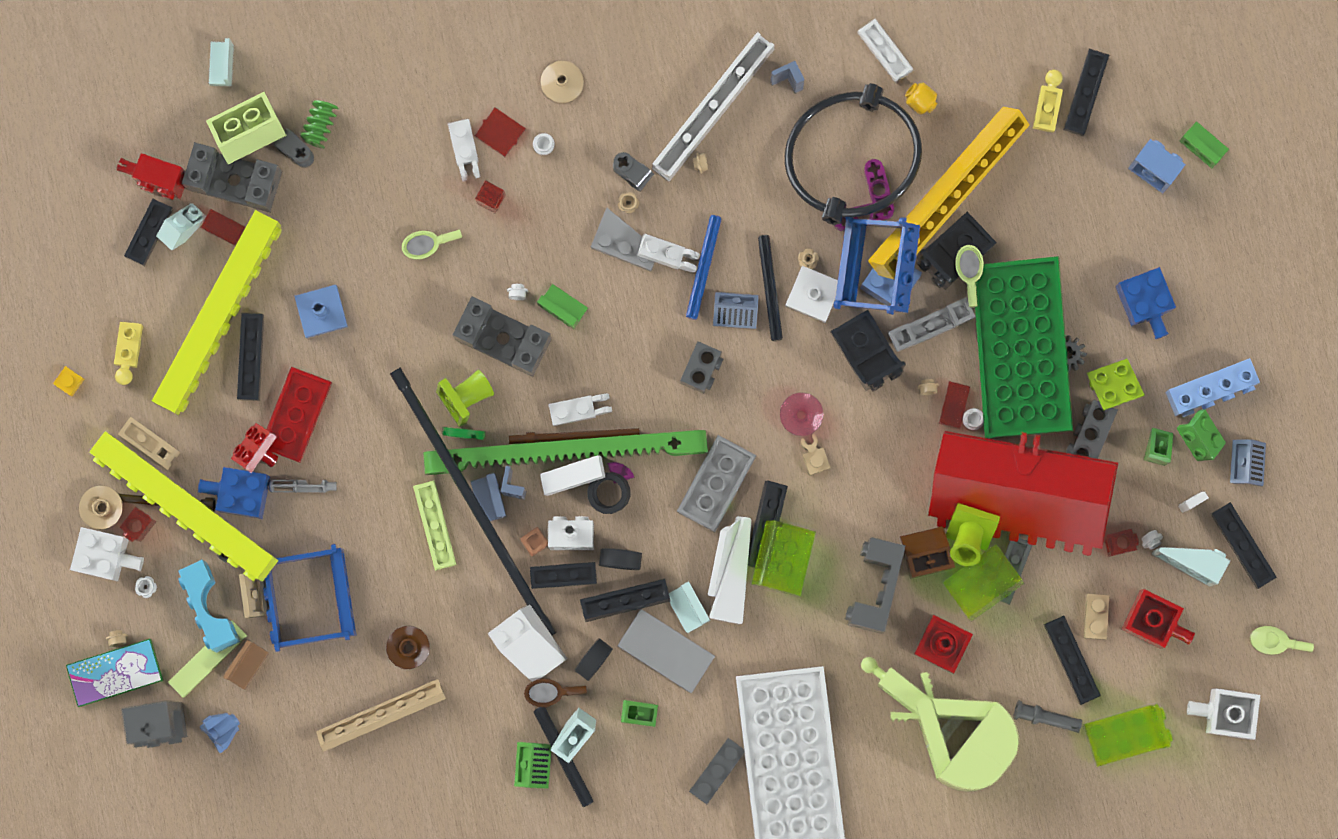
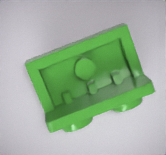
M1205 409L1198 410L1188 424L1177 427L1182 439L1197 461L1214 460L1226 444Z

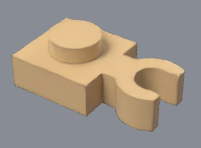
M815 434L812 435L813 444L807 445L804 438L801 439L802 447L808 451V453L802 456L810 476L831 468L824 448L817 449L816 447L818 439Z

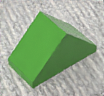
M1152 428L1144 461L1163 466L1169 464L1172 457L1173 433Z
M624 700L621 722L655 727L658 705Z

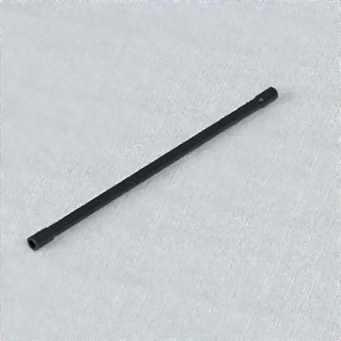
M400 367L391 372V378L405 397L526 605H531L549 633L553 636L557 633L531 592L411 388V384L402 368Z

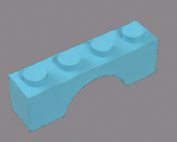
M200 560L179 570L181 576L178 578L183 590H187L189 595L186 598L188 605L197 614L195 622L198 628L204 631L205 637H203V641L207 649L211 648L212 651L218 653L241 642L233 622L228 619L214 618L207 608L208 592L216 583L208 563Z

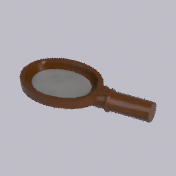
M538 679L527 685L524 696L527 702L533 706L548 707L559 702L562 696L587 694V686L562 687L554 680Z

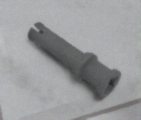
M1020 700L1017 701L1013 715L1015 720L1020 718L1031 721L1034 725L1043 723L1076 733L1080 732L1082 719L1043 710L1039 705L1023 704Z

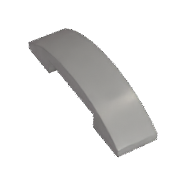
M966 297L912 323H907L891 330L888 334L896 351L899 352L949 331L976 316L972 308L969 307Z

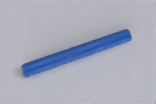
M711 215L686 313V317L692 320L698 318L721 224V217Z

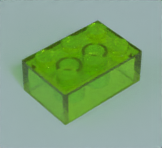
M766 521L751 585L788 595L801 596L816 532L779 521Z
M997 544L981 554L979 563L963 567L942 582L971 622L1025 584Z

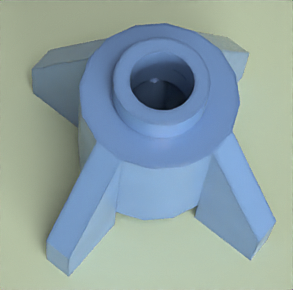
M224 713L208 716L199 727L208 735L217 751L222 753L228 748L236 732L239 731L238 725H240V722L234 714Z

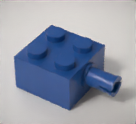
M1160 267L1121 281L1115 286L1131 327L1147 321L1151 325L1155 339L1169 334L1161 317L1163 314L1173 311L1176 306Z
M223 467L221 481L213 482L200 479L198 493L217 495L215 510L220 513L263 520L270 476Z

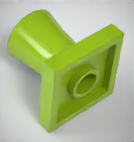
M480 370L475 371L455 388L451 386L447 378H444L438 383L436 389L437 395L459 428L467 424L470 416L467 410L468 407L483 399L494 396V391L489 381Z
M958 503L946 531V537L955 540L950 550L951 558L963 566H973L979 563L981 549L987 551L998 526L1000 516Z

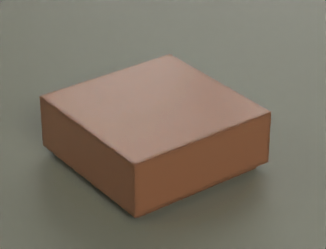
M538 526L520 538L532 557L548 547V541Z

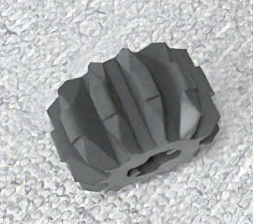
M1067 335L1066 346L1069 353L1073 354L1068 359V371L1070 372L1071 367L1074 371H1077L1079 369L1078 364L1083 365L1085 363L1080 358L1087 356L1086 352L1080 351L1085 345L1081 344L1078 346L1079 338H1075L1071 342V336Z

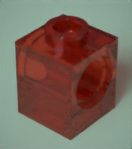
M485 180L475 197V201L478 205L496 214L506 194L503 189Z
M135 507L119 528L124 531L122 535L131 542L134 540L141 542L157 521L140 508ZM139 520L142 527L138 532H134L132 524Z
M1132 529L1107 534L1104 537L1108 557L1134 552L1137 550L1136 546H1139L1138 536L1136 533H1133ZM1119 537H1124L1127 540L1126 548L1123 549L1118 546L1117 539Z

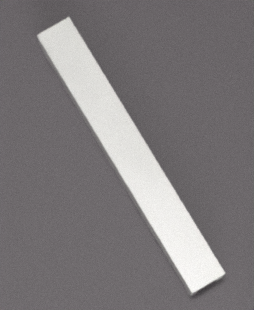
M757 32L653 162L652 169L668 182L673 178L774 51L773 43H769L760 33Z

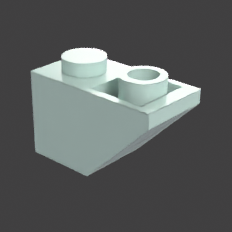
M191 203L165 219L156 237L171 250H174L189 239L204 223L207 216Z

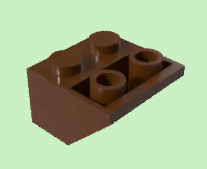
M943 526L900 536L901 545H905L904 557L910 579L955 568L954 561L950 556L951 549Z

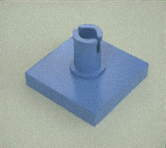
M337 285L294 296L305 338L348 327Z

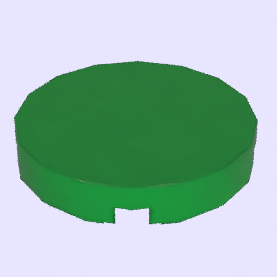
M442 427L443 436L485 439L486 431Z

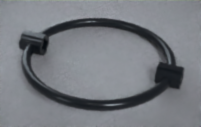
M865 84L863 92H846L818 102L799 118L787 139L784 162L788 180L802 200L823 212L822 220L828 224H841L843 217L868 215L888 207L909 189L919 171L922 160V141L919 130L911 116L900 105L882 96L883 88L877 84ZM860 100V107L872 112L878 110L879 104L895 112L904 121L913 141L912 165L901 185L886 198L859 208H846V202L837 197L828 198L826 204L812 197L800 184L793 165V150L802 128L817 113L840 102Z

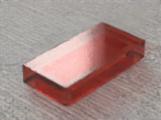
M210 209L200 228L236 246L246 227Z
M949 381L938 424L960 429L970 386Z

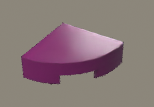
M617 462L607 463L610 472L620 474L626 480L635 478L627 466Z

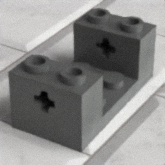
M194 142L182 184L187 190L271 213L283 172L278 165L258 159L256 163L238 159L228 164L224 156L216 148ZM233 175L240 176V183L236 186L229 184V179Z
M471 296L453 333L456 341L531 377L534 376L552 340L550 333L532 324L527 326L493 310L490 304ZM499 334H508L510 337L507 344L498 343L497 337Z
M873 537L868 542L865 541L863 543L860 556H864L863 562L887 567L888 569L883 571L881 583L884 584L883 591L880 590L878 592L876 605H879V608L858 602L853 603L852 606L847 608L845 620H849L848 626L880 634L885 632L905 545Z
M162 701L122 708L126 744H133L134 748L145 746L147 748L158 747L163 743H181L182 738L188 737L183 702Z

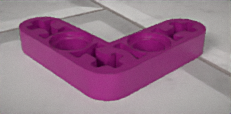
M871 159L864 167V175L872 203L852 208L874 204L891 194L884 166L880 160ZM872 164H874L875 167H879V170H877V178L879 179L880 177H882L883 180L880 179L875 180L872 183L870 182V180H874L873 172L868 171ZM877 184L885 188V193L881 196L873 192V187ZM893 203L886 207L890 209L887 216H884L883 213L876 214L877 219H873L872 213L869 214L870 218L868 220L887 221L891 219L894 213ZM842 224L833 225L837 230L845 231V226H842Z

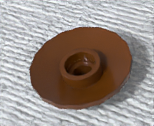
M402 626L390 634L386 644V652L389 660L395 666L402 669H414L426 661L430 653V643L427 635L421 629L414 626ZM407 644H411L413 646L411 652H407L405 650V646Z

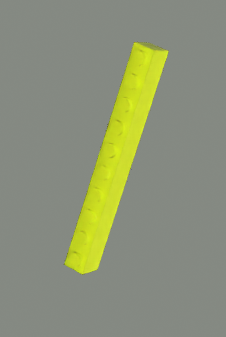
M257 210L254 211L154 395L152 402L178 416L180 412L185 411L189 403L187 399L190 393H194L198 388L199 381L197 380L201 373L204 374L210 363L208 360L210 356L216 354L220 346L218 342L221 336H225L230 328L229 321L232 316L235 317L241 307L239 303L242 297L245 298L251 289L249 284L253 278L256 279L259 275L262 260L268 258L273 240L276 241L281 234L282 229H280L281 225L278 221Z
M106 431L89 451V453L95 456L94 462L103 468L107 465L111 468L109 473L119 480L122 477L127 480L126 486L137 493L138 490L145 494L142 497L152 505L156 502L161 506L159 511L169 518L171 515L178 519L176 523L183 529H192L195 532L193 536L202 543L205 540L209 542L212 551L219 556L222 553L229 557L226 561L235 568L241 566L245 569L243 574L252 581H255L257 578L263 582L279 561Z

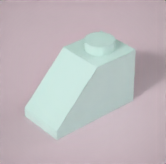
M578 708L566 722L551 751L569 763L595 731L596 719Z

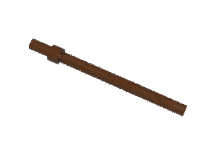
M639 428L543 434L526 432V435H509V444L640 435Z

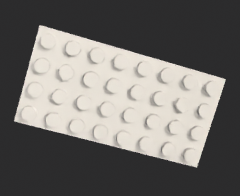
M824 666L736 676L755 839H845Z

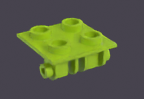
M1128 358L1087 373L1090 380L1089 386L1092 391H1095L1103 411L1145 396Z

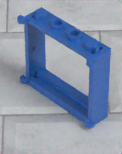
M845 217L846 226L836 298L833 304L834 308L841 309V306L884 310L887 314L891 315L894 312L908 313L920 225L907 223V218L901 217L898 222ZM867 226L902 228L891 305L856 302Z
M332 544L330 550L276 558L279 560L276 565L330 556L341 632L282 642L271 570L265 578L266 588H263L265 601H269L270 609H267V619L269 623L272 622L273 631H270V640L274 644L275 652H279L280 648L339 638L350 640L351 636H357L344 549L336 548V544Z

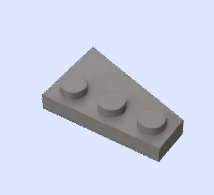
M606 208L591 249L650 272L655 263L638 256L642 236Z

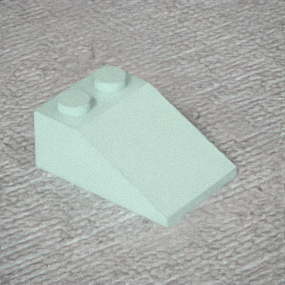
M1161 547L1152 552V555L1209 587L1219 583L1230 560L1225 558L1226 554L1217 549L1212 551Z

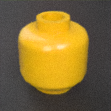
M923 82L919 84L914 83L905 94L907 97L906 104L920 115L926 112L931 113L938 104L936 102L937 93Z

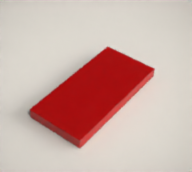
M294 367L290 368L266 429L276 436V439L268 449L269 451L301 463L331 388V381Z

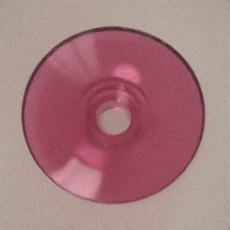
M795 393L783 402L780 409V420L783 427L791 434L807 436L814 433L820 427L823 421V408L818 399L813 395ZM800 411L804 412L805 418L799 419L797 413Z

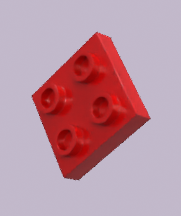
M255 423L254 426L247 430L243 442L235 447L231 459L251 473L260 460L269 467H273L278 460V456L268 449L276 439V436Z
M933 615L914 655L954 674L973 634Z

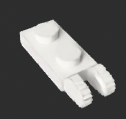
M469 119L448 123L462 181H466L468 177L464 165L471 163L475 178H479L480 173L477 164L479 161Z
M644 234L638 256L674 269L696 272L697 267L694 264L681 261L683 256L692 260H699L700 253Z
M609 394L595 395L593 397L590 395L549 404L553 426L596 418L597 415L611 413L612 407L606 406L594 410L593 406L594 402L609 399Z

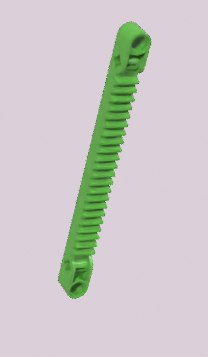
M706 430L449 449V452L454 460L455 456L462 460V462L458 463V467L463 472L468 464H472L473 468L477 469L478 463L485 468L489 462L493 468L496 462H498L500 467H503L504 461H507V464L512 466V462L515 460L519 466L522 460L525 461L526 465H529L530 459H533L534 463L538 464L539 458L545 464L548 458L551 459L552 463H555L556 457H559L560 461L564 462L565 456L568 457L569 461H572L574 456L577 457L578 461H581L582 455H585L586 459L591 457V454L594 456L602 454L604 459H607L608 453H611L612 457L616 458L617 452H620L621 457H624L626 452H629L630 456L633 457L634 451H637L639 456H642L643 450H646L648 455L651 454L652 450H655L656 454L659 455L660 449H664L666 453L672 456L708 453ZM672 439H676L678 443H681V445H677V449H673L671 445L668 446L669 443H672ZM436 451L423 453L425 475L449 474Z

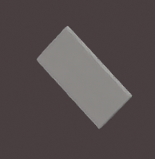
M718 435L677 512L716 532L756 455Z
M640 609L617 645L690 693L693 692L715 657L642 609Z

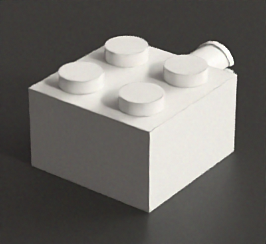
M564 516L553 517V520H548V548L550 550H594L593 520H589L587 516H577L575 520H567Z
M81 527L70 570L118 581L122 567L141 571L144 558L125 554L129 541L125 537Z
M1211 689L1210 702L1206 704L1189 701L1187 715L1206 717V733L1252 740L1256 736L1260 695Z

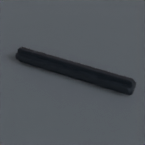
M761 235L758 237L770 336L772 341H780L783 335L770 236Z
M539 707L533 713L552 748L559 733L547 709ZM555 754L581 806L587 807L592 804L594 800L573 760L571 759L568 763Z

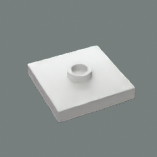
M802 266L785 306L825 323L836 298L838 280Z

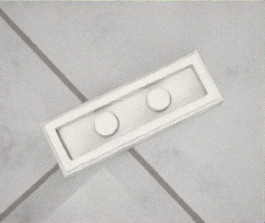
M876 19L858 30L857 33L895 83L913 71L912 66Z
M597 455L540 474L544 495L549 496L605 478L602 457Z

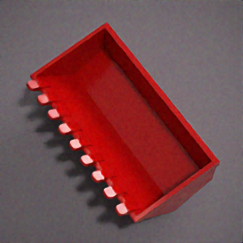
M951 431L943 433L934 471L932 496L928 516L937 518V527H946L947 520L952 519L956 506L960 503L1000 516L993 538H1000L1001 530L1010 531V541L1017 542L1019 534L1028 535L1027 543L1029 545H1036L1038 537L1046 538V547L1050 549L1055 548L1057 540L1065 542L1064 551L1073 552L1074 544L1083 545L1082 554L1091 556L1093 547L1103 548L1119 462L1039 448L1040 435L1035 436L1033 440L1034 447L1027 446L1028 436L1024 432L1021 434L1020 444Z

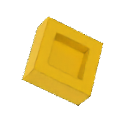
M65 366L53 384L68 395L73 396L84 381V378Z

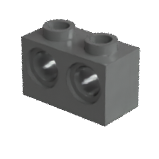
M698 341L682 375L680 384L703 394L706 389L710 390L715 380L712 377L715 369L719 371L724 360L721 358L722 351ZM703 354H711L713 361L709 364L703 363L701 360ZM696 373H701L705 377V380L700 384L692 380L693 375Z

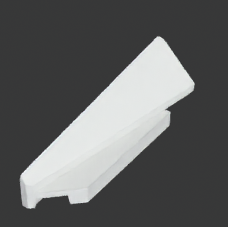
M737 516L735 518L736 521L731 526H726L720 531L708 596L716 598L709 618L742 624L752 520L748 517Z

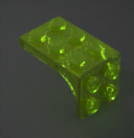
M1150 704L1083 724L1096 767L1150 751L1171 747L1170 742L1173 741L1170 729H1166L1164 724L1166 715L1163 707L1159 708L1158 704Z

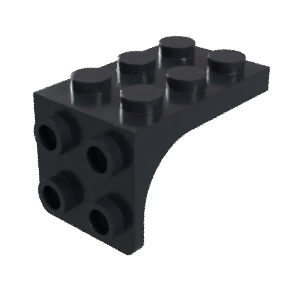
M967 211L933 243L919 251L916 257L918 260L917 265L922 271H928L933 276L931 280L937 287H943L946 290L959 278L955 264L957 253L963 246H975L981 255L984 256L997 242Z
M869 310L862 312L830 331L865 391L871 389L874 392L883 386L885 380L890 378L893 381L904 372L903 369L906 363L904 361L901 362L896 356Z

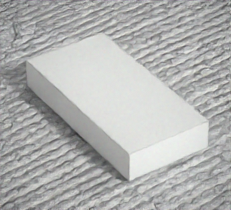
M1202 491L1179 504L1178 507L1183 513L1209 497L1205 491Z

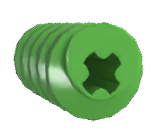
M314 100L312 105L315 108L309 110L312 116L306 118L309 124L303 126L306 132H302L300 137L314 147L325 149L320 142L328 141L323 134L331 133L326 126L334 125L329 118L337 117L332 110L339 108L326 101Z

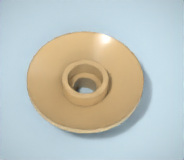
M554 62L542 73V91L553 102H571L580 95L583 89V75L580 69L571 62ZM560 77H564L566 81L564 83H559L558 79Z
M92 487L80 499V516L85 524L94 529L110 528L118 522L122 515L123 503L121 497L110 487ZM101 504L106 505L104 512L99 510Z

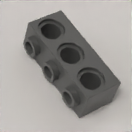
M1093 400L1090 404L1086 403L1082 415L1085 416L1082 424H1077L1073 434L1077 437L1074 444L1070 443L1068 445L1066 453L1076 454L1077 450L1082 449L1087 453V457L1098 459L1118 409L1112 407L1103 411L1100 402ZM1093 411H1102L1104 415L1103 420H1096L1093 417ZM1086 430L1094 431V440H1088L1085 437Z

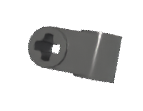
M288 128L284 130L286 136L273 142V145L286 157L288 156L300 167H309L314 162V154L309 147ZM301 153L304 154V155L306 154V156H305L304 158L301 157V156H299V155H300Z
M626 152L618 153L614 158L613 169L616 174L640 192L654 176V173L648 167L638 162ZM619 161H627L626 166L619 167Z

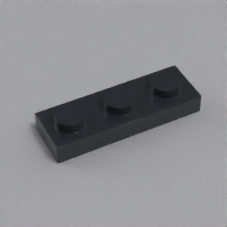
M152 198L124 254L125 258L142 266L146 265L159 239L156 236L165 219L170 217L173 211L172 207Z
M596 562L530 567L531 589L597 584Z

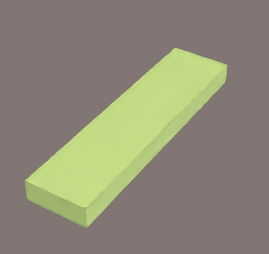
M435 481L413 486L435 571L457 565Z
M231 620L236 629L238 637L242 642L247 637V635L233 620ZM241 642L218 653L212 651L211 648L207 649L205 645L168 683L185 698Z

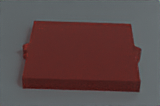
M495 107L487 119H483L482 126L474 136L506 157L512 147L518 144L517 141L526 128Z

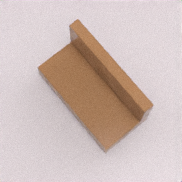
M247 640L223 678L246 690L269 655V652L254 642Z

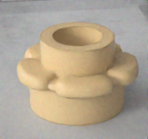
M698 152L696 154L697 157L693 158L695 171L699 170L700 173H703V171L709 170L706 154H699Z
M623 193L618 199L619 209L626 213H633L639 206V200L634 193Z
M809 248L805 249L804 252H800L798 255L799 265L814 269L819 261L818 253Z
M933 379L922 380L921 384L918 385L920 395H934L938 393L937 387H939V384L934 383Z
M122 630L111 631L106 640L109 647L121 646L127 643L126 637L128 635L123 634Z

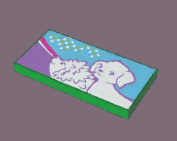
M152 639L66 665L78 707L164 681Z

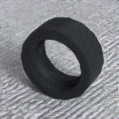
M605 472V478L590 482L587 489L588 500L596 511L603 514H613L622 510L628 504L631 497V488L628 481L622 475L615 472ZM612 480L620 486L622 496L617 504L606 506L598 500L597 488L603 481Z
M602 548L599 566L638 571L641 569L642 553Z
M599 638L579 662L575 672L589 681L608 658L613 648Z

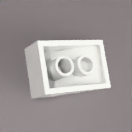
M531 605L521 608L488 633L499 651L531 681L541 679L568 659Z

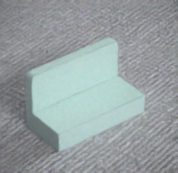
M225 38V42H211L210 86H232L234 44L230 38Z
M689 581L669 593L670 604L686 633L710 621Z

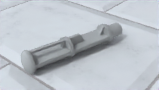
M270 480L269 490L271 493H327L328 491H337V482L323 480L320 485H308L306 480ZM293 481V484H274V482ZM274 488H293V491H274Z

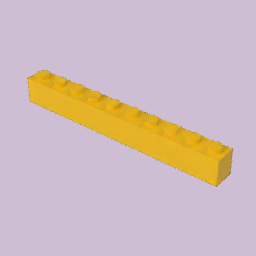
M1002 107L907 215V223L920 225L916 255L1029 127L1030 124L1019 109ZM896 228L868 260L879 276L895 280L902 228Z

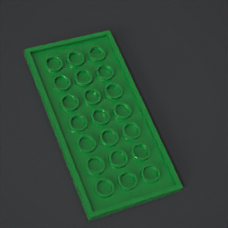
M1060 257L984 264L982 275L975 282L977 287L975 314L985 438L1021 436L1022 432L1032 435L1073 431Z

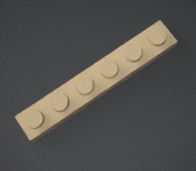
M439 679L316 731L323 752L446 699Z

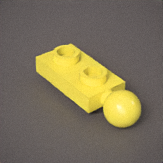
M1055 69L1050 70L1046 74L1045 80L1048 86H1041L1033 123V129L1052 133L1055 131L1063 89L1056 88L1061 84L1063 76L1060 71Z
M120 322L114 365L121 366L115 374L116 381L121 385H127L132 381L133 375L129 368H137L143 330L142 324Z

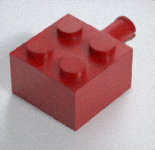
M140 153L137 164L124 158L119 160L121 165H117V171L132 175V178L137 182L136 185L140 186L141 190L151 194L156 191L161 194V197L172 201L174 198L181 199L185 186L182 184L185 170L181 166Z
M1146 589L1139 591L1121 630L1159 649L1166 648L1171 637L1190 645L1195 636V632L1178 625V620L1184 608Z

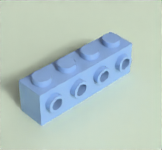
M1249 358L1169 389L1165 393L1174 415L1178 416L1181 414L1184 418L1194 414V409L1202 406L1204 410L1214 406V401L1222 399L1225 402L1235 398L1234 393L1240 391L1243 394L1255 390V385L1259 384L1260 381Z

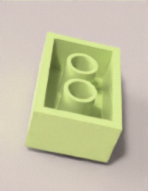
M265 92L206 120L228 164L286 136Z

